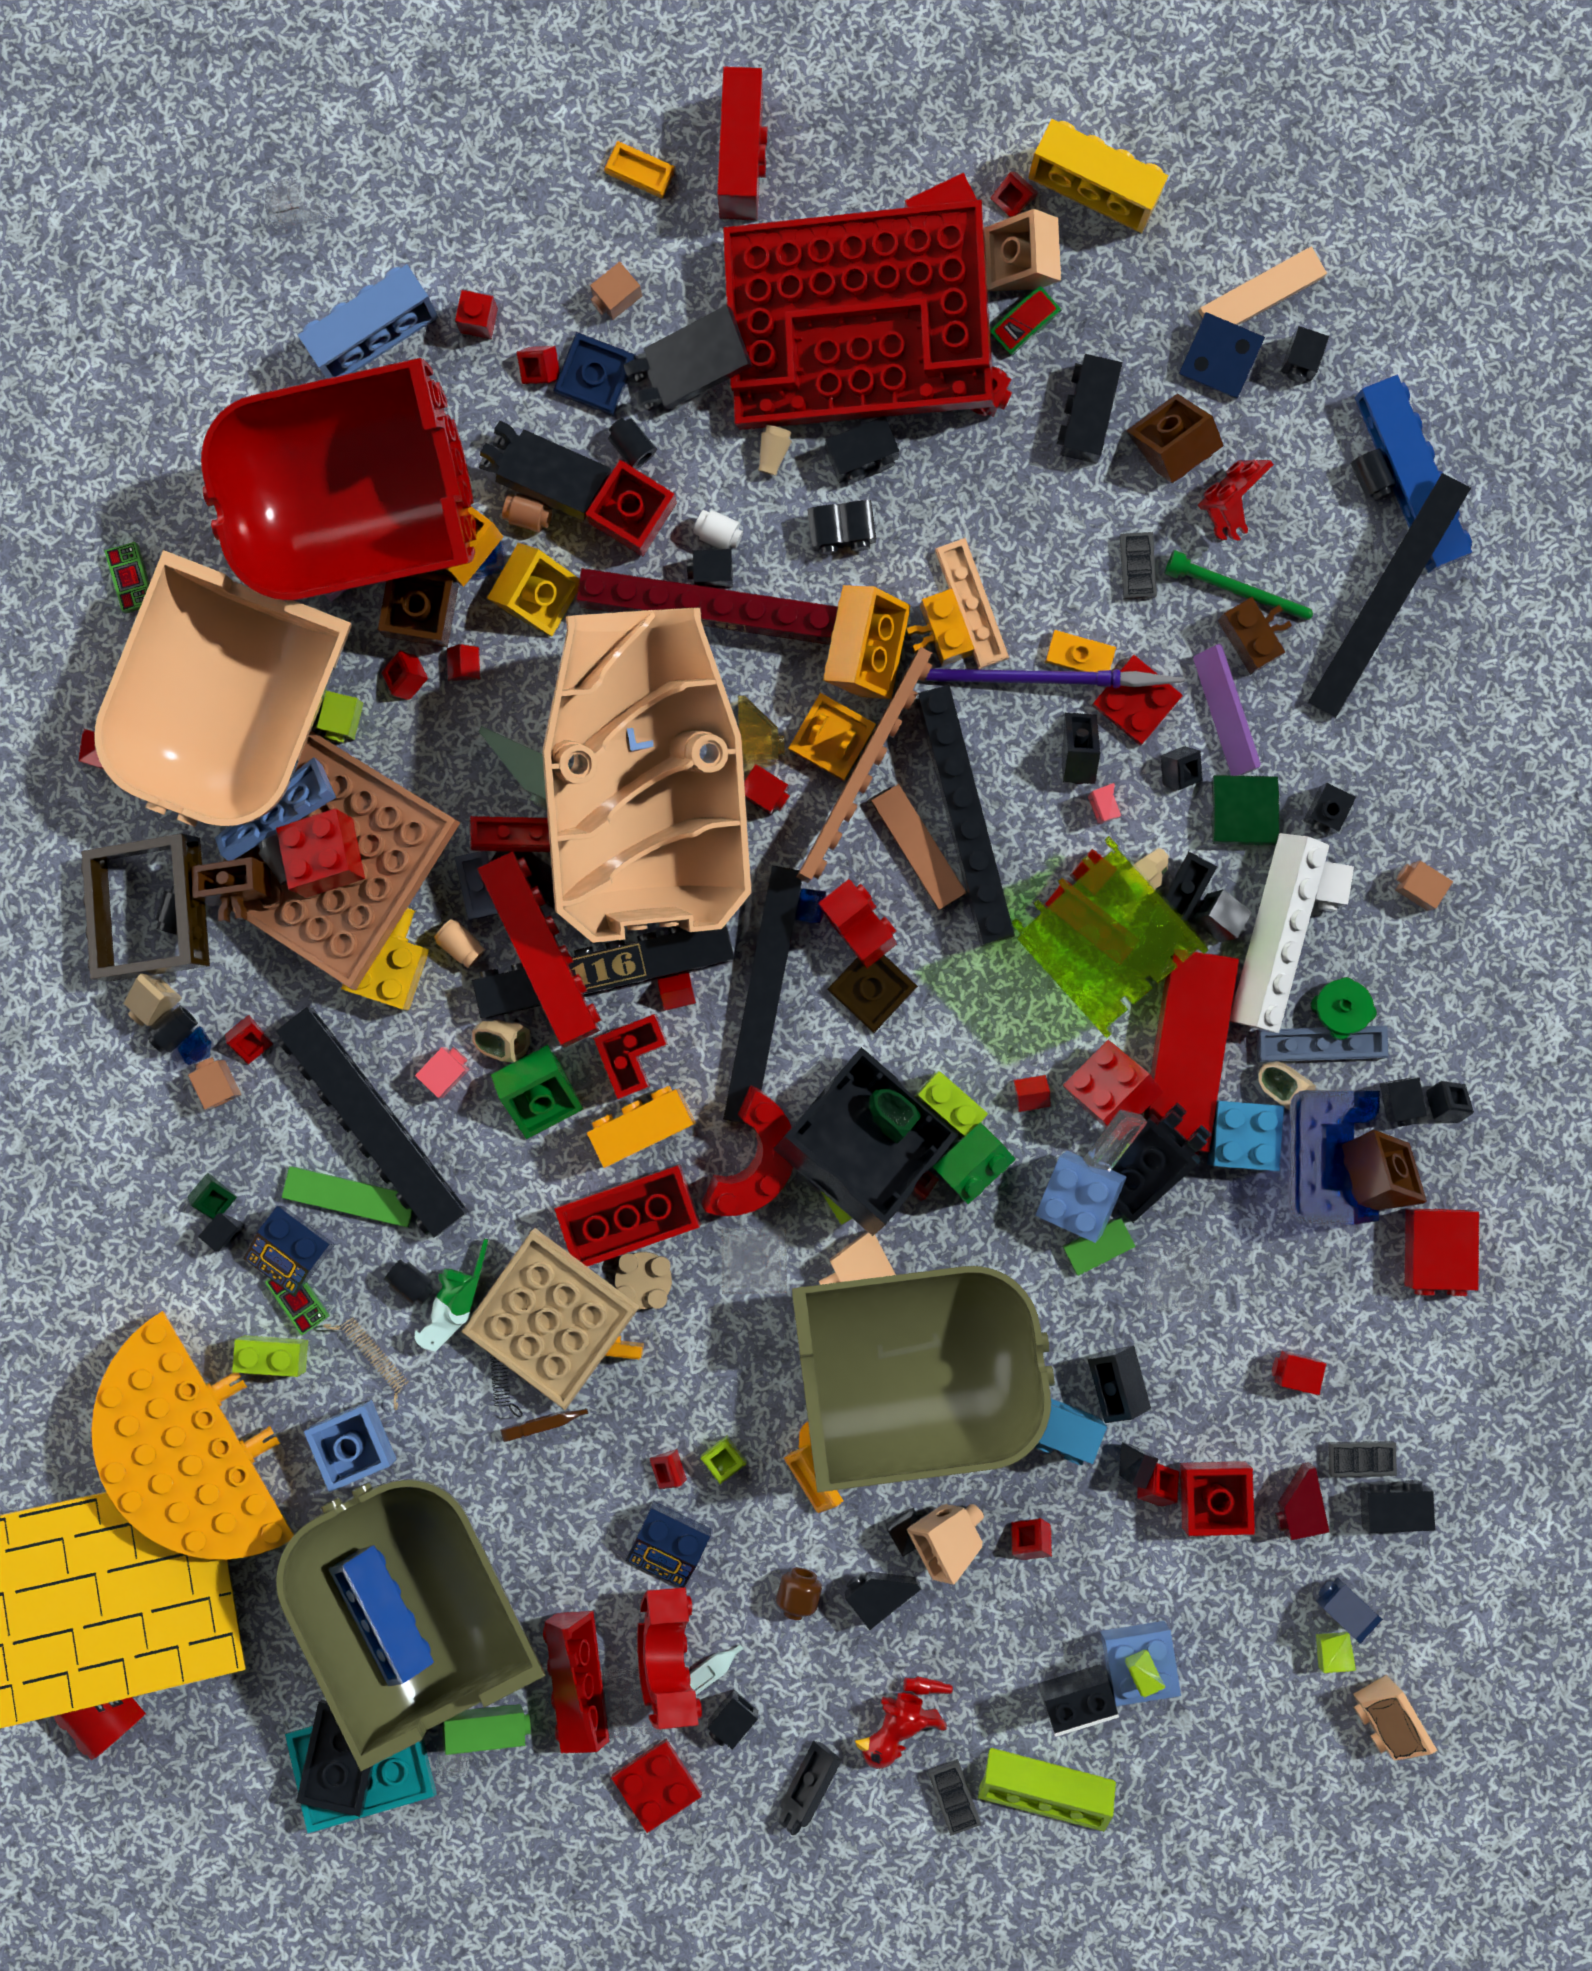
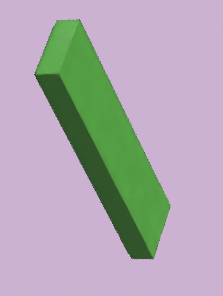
M289 1166L282 1194L284 1199L404 1227H409L413 1213L411 1208L405 1209L396 1197L398 1191Z

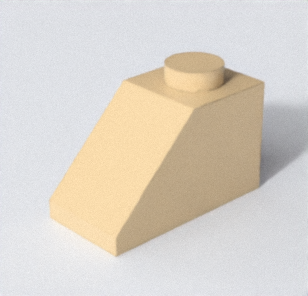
M140 974L136 978L123 1004L131 1010L128 1015L140 1026L145 1024L152 1026L166 1012L173 1008L182 997L161 977Z

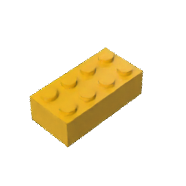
M1051 119L1034 153L1028 178L1137 232L1143 233L1169 175L1163 173V170L1155 164H1145L1134 159V156L1126 150H1116L1105 145V142L1095 135L1087 136L1077 131L1072 124L1066 121L1058 122Z

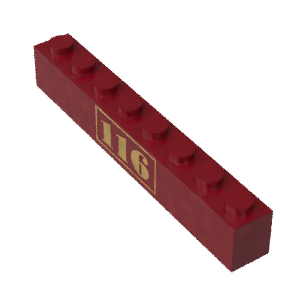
M581 568L576 599L580 608L612 613L700 608L701 622L706 627L826 645L831 644V635L838 611V606Z

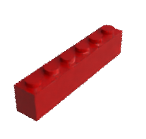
M512 851L477 868L560 1045L566 1048L599 1032L600 1030L596 1023L602 1021L593 1003L590 1005L586 1003L583 993L587 992V988L580 974L574 976L568 965L574 961L566 945L559 946L555 935L560 933L553 917L551 915L546 917L541 908L546 902L538 886L532 888L527 879L532 873L524 857L518 860Z

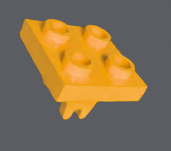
M820 692L788 750L845 781L876 724Z

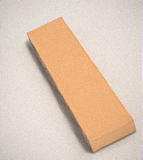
M1311 246L1200 307L1199 313L1202 318L1205 312L1233 324L1240 325L1325 278L1327 272Z
M966 538L935 548V553L948 589L953 588L975 648L973 657L978 670L1008 660L1009 656Z

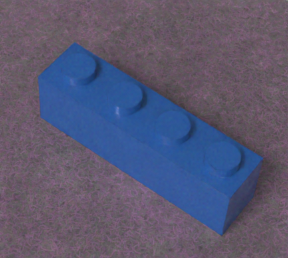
M375 1545L357 1550L330 1567L329 1571L389 1687L406 1683L432 1665L434 1661L430 1655L431 1649L428 1642L421 1637L415 1625L416 1620L413 1613L406 1608L400 1596L401 1590L399 1585L391 1578L385 1567L386 1560L383 1554L376 1549Z

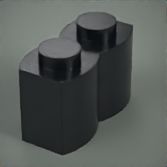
M871 500L822 505L807 509L812 550L819 551L821 556L839 553L838 549L843 547H851V551H864L871 548L870 544L876 543Z

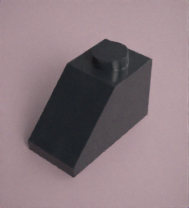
M1065 712L1062 750L1063 782L1095 784L1100 759L1097 714Z
M869 1572L863 1576L860 1573L847 1583L846 1587L848 1589L845 1591V1599L867 1628L871 1630L919 1592L921 1586L918 1579L912 1576Z

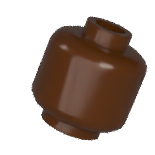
M799 1567L793 1568L792 1571L782 1575L776 1596V1604L784 1611L783 1614L787 1618L801 1620L803 1617L811 1616L816 1612L822 1591V1584L817 1579V1575L811 1570Z

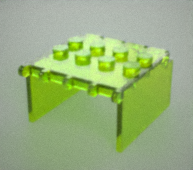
M1110 836L1104 840L1112 850L1097 864L1086 855L1082 860L1090 870L1072 886L1063 877L1057 881L1065 892L1047 908L1039 899L1033 902L1041 913L1027 926L1024 927L1017 918L1011 922L1019 932L1017 940L1106 1039L1112 1034L1111 1024L1128 1010L1121 999L1125 996L1134 1005L1153 989L1152 985L1145 979L1147 976L1150 975L1159 983L1178 967L1170 956L1175 953L1184 962L1198 949L1203 954L1209 950L1197 932Z

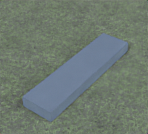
M1366 1026L1362 1031L1349 1035L1347 1039L1342 1041L1334 1039L1327 1028L1280 1029L1279 1033L1256 1030L1257 1062L1389 1058L1387 1026Z

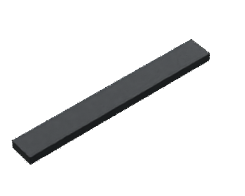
M1444 473L1441 474L1307 702L1308 704L1336 719L1471 490V487Z
M772 865L723 1120L747 1124L738 1114L749 1087L752 1085L762 1091L802 880L797 878L800 870Z

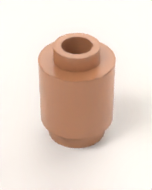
M516 493V495L508 494L502 510V518L508 520L510 525L539 533L543 527L548 528L552 517V509H549L548 505L520 493Z

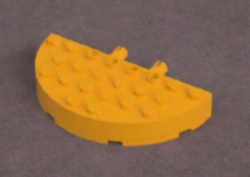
M161 1311L145 1322L121 1346L108 1366L97 1392L91 1428L92 1448L101 1482L109 1498L124 1518L144 1536L163 1547L188 1556L205 1559H237L262 1554L286 1544L295 1534L253 1464L255 1462L254 1458L274 1446H278L280 1444L279 1440L275 1436L263 1443L265 1438L274 1434L270 1426L245 1442L239 1440L220 1406H222V1401L247 1388L244 1380L230 1386L232 1382L241 1378V1375L239 1373H231L212 1386L210 1383L206 1384L166 1313Z

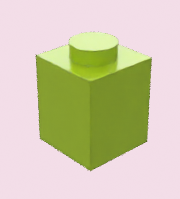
M326 691L317 729L326 733L325 739L344 743L345 738L355 740L364 703L355 697Z

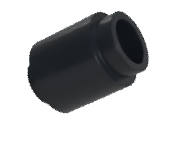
M172 886L171 892L166 890L163 892L155 918L158 921L156 929L178 935L174 886Z
M179 1005L176 1009L171 1008L148 1029L151 1035L148 1037V1040L159 1052L166 1050L171 1053L194 1032L193 1028L198 1022L187 1009Z
M401 1259L384 1278V1281L389 1284L388 1288L411 1306H414L416 1303L423 1305L434 1291L429 1287L433 1282L429 1277L410 1262L404 1263Z

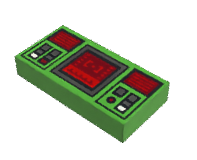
M132 542L105 550L122 612L127 614L139 610L150 583L138 543Z
M271 1279L265 1282L301 1336L330 1317L308 1283H305L294 1297Z

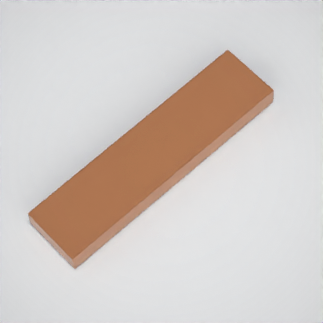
M897 784L871 800L874 808L937 909L940 910L965 895V889L900 785Z

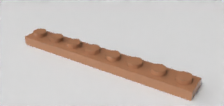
M920 647L912 659L797 875V878L809 883L813 876L817 879L821 876L827 864V861L823 860L828 848L834 850L843 834L838 831L842 821L849 822L858 806L853 803L858 791L864 794L873 778L868 774L873 763L878 766L888 750L883 746L888 735L894 738L903 722L898 716L903 707L909 710L917 696V692L913 690L918 680L924 682L932 667V664L928 663L932 652Z

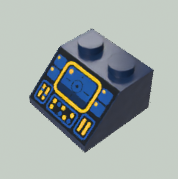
M276 1206L257 1231L243 1259L295 1297L335 1244L286 1207Z
M653 1501L625 1561L676 1586L684 1588L711 1537L712 1528Z

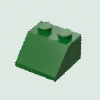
M549 1045L491 1074L499 1100L526 1139L584 1110L560 1062Z
M980 1122L933 1168L965 1203L970 1204L1016 1159L1002 1142Z

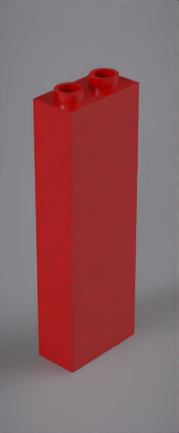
M1174 948L1168 957L1150 1075L1162 1089L1163 1093L1144 1111L1143 1122L1151 1114L1161 1120L1172 1106L1179 1103L1187 1111L1181 1117L1183 1119L1182 1122L1175 1127L1180 1134L1188 1139L1200 1125L1211 1133L1210 1137L1206 1139V1145L1195 1153L1199 1156L1200 1151L1209 1152L1239 959Z

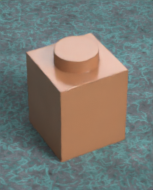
M620 261L590 285L593 298L590 299L592 304L601 315L607 313L612 320L642 297L640 285Z
M1420 860L1412 863L1411 866L1406 864L1396 878L1400 883L1395 891L1429 911L1438 907L1453 881Z
M213 1057L196 1064L197 1070L188 1074L205 1110L214 1109L242 1095L225 1060L214 1061Z

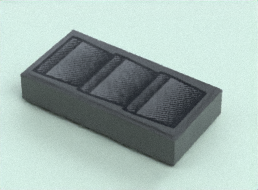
M1153 532L1120 534L1123 600L1155 598L1157 596Z
M1394 1441L1328 1442L1329 1475L1331 1477L1397 1476L1396 1443Z
M956 1759L929 1769L928 1775L950 1836L981 1825L959 1760Z

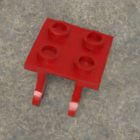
M1239 460L1227 469V476L1220 483L1217 482L1211 485L1204 492L1205 498L1198 504V507L1201 510H1207L1215 525L1214 534L1218 539L1227 540L1226 535L1222 531L1224 527L1227 530L1228 536L1235 541L1241 540L1240 536L1236 533L1237 528L1243 534L1248 533L1242 496L1274 465L1271 460Z

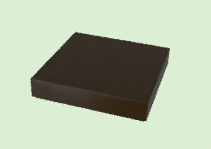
M883 955L868 968L857 957L827 990L870 1031L875 1033L918 986L889 958Z

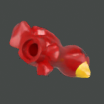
M902 1692L898 1693L896 1700L891 1697H882V1709L886 1712L882 1727L878 1732L867 1738L855 1740V1744L862 1751V1757L868 1766L875 1769H883L889 1767L895 1759L902 1756L901 1751H904L906 1747L899 1745L900 1741L909 1739L924 1728L930 1727L944 1731L947 1729V1723L937 1709L924 1710L921 1698Z

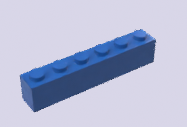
M1397 374L1362 388L1356 395L1355 401L1375 448L1381 449L1396 481V485L1392 489L1410 528L1443 472L1438 471L1434 462L1435 452L1433 446L1429 441L1425 440L1421 431L1423 427L1421 418L1417 412H1413L1409 402V389L1404 382L1401 383ZM1459 510L1425 566L1428 573L1463 560L1472 553V540L1469 533L1463 530L1458 519L1460 517Z

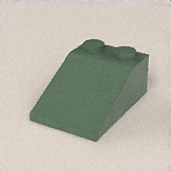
M481 726L479 733L521 786L530 794L529 800L534 802V805L547 810L543 754Z

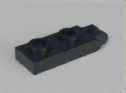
M818 1741L812 1742L780 1805L783 1812L778 1822L784 1828L787 1827V1831L791 1835H796L801 1827H806L810 1823L842 1762L841 1758Z

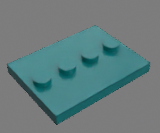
M313 1725L285 1734L298 1791ZM424 1738L373 1765L365 1807L360 1817L301 1804L307 1834L436 1796V1788Z

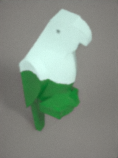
M484 1238L473 1275L449 1268H444L443 1274L439 1273V1281L442 1283V1288L433 1302L432 1323L425 1326L421 1332L415 1331V1341L421 1348L436 1352L468 1320L488 1239Z

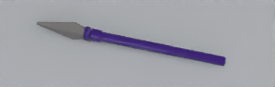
M930 669L926 681L1083 684L1111 687L1112 685L1113 688H1119L1120 685L1141 687L1185 682V678L1137 671L1121 672L1119 669H1115L1113 672L1111 670L1077 672Z

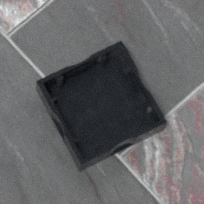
M861 1047L773 1149L867 1232L874 1236L890 1221L913 1192L917 1181L935 1165L960 1132L928 1104L908 1092L896 1076ZM889 1089L901 1094L916 1107L921 1115L916 1124L898 1144L883 1134L881 1128L873 1121L872 1113L869 1109V1098L875 1090ZM878 1098V1105H883L884 1101Z

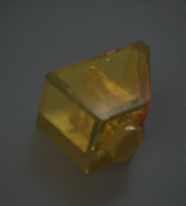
M745 695L738 696L739 731L742 740L743 764H779L778 755H785L784 736H778V727Z

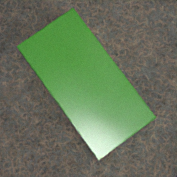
M1118 1217L1107 1223L1103 1235L1096 1243L1079 1237L1062 1247L1076 1275L1079 1276L1136 1246L1122 1218Z

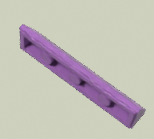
M1218 644L1196 654L1193 660L1230 773L1233 776H1239L1255 771L1260 767L1261 763L1221 644Z

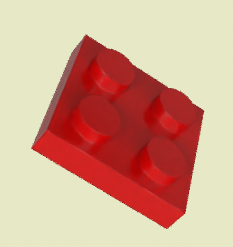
M1135 655L1120 670L1121 672L1137 671L1157 674ZM1170 684L1141 687L1120 685L1119 688H1113L1111 685V687H1106L1092 706L1141 746L1183 695Z
M667 1738L613 1773L611 1777L646 1833L702 1797L701 1790Z

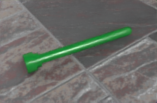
M1173 550L1164 572L1165 575L1176 579L1178 576L1184 578L1187 575L1247 599L1253 597L1255 602L1271 608L1280 605L1283 609L1282 612L1300 619L1310 620L1313 617L1311 608L1192 564L1191 559L1186 558V554L1177 550Z

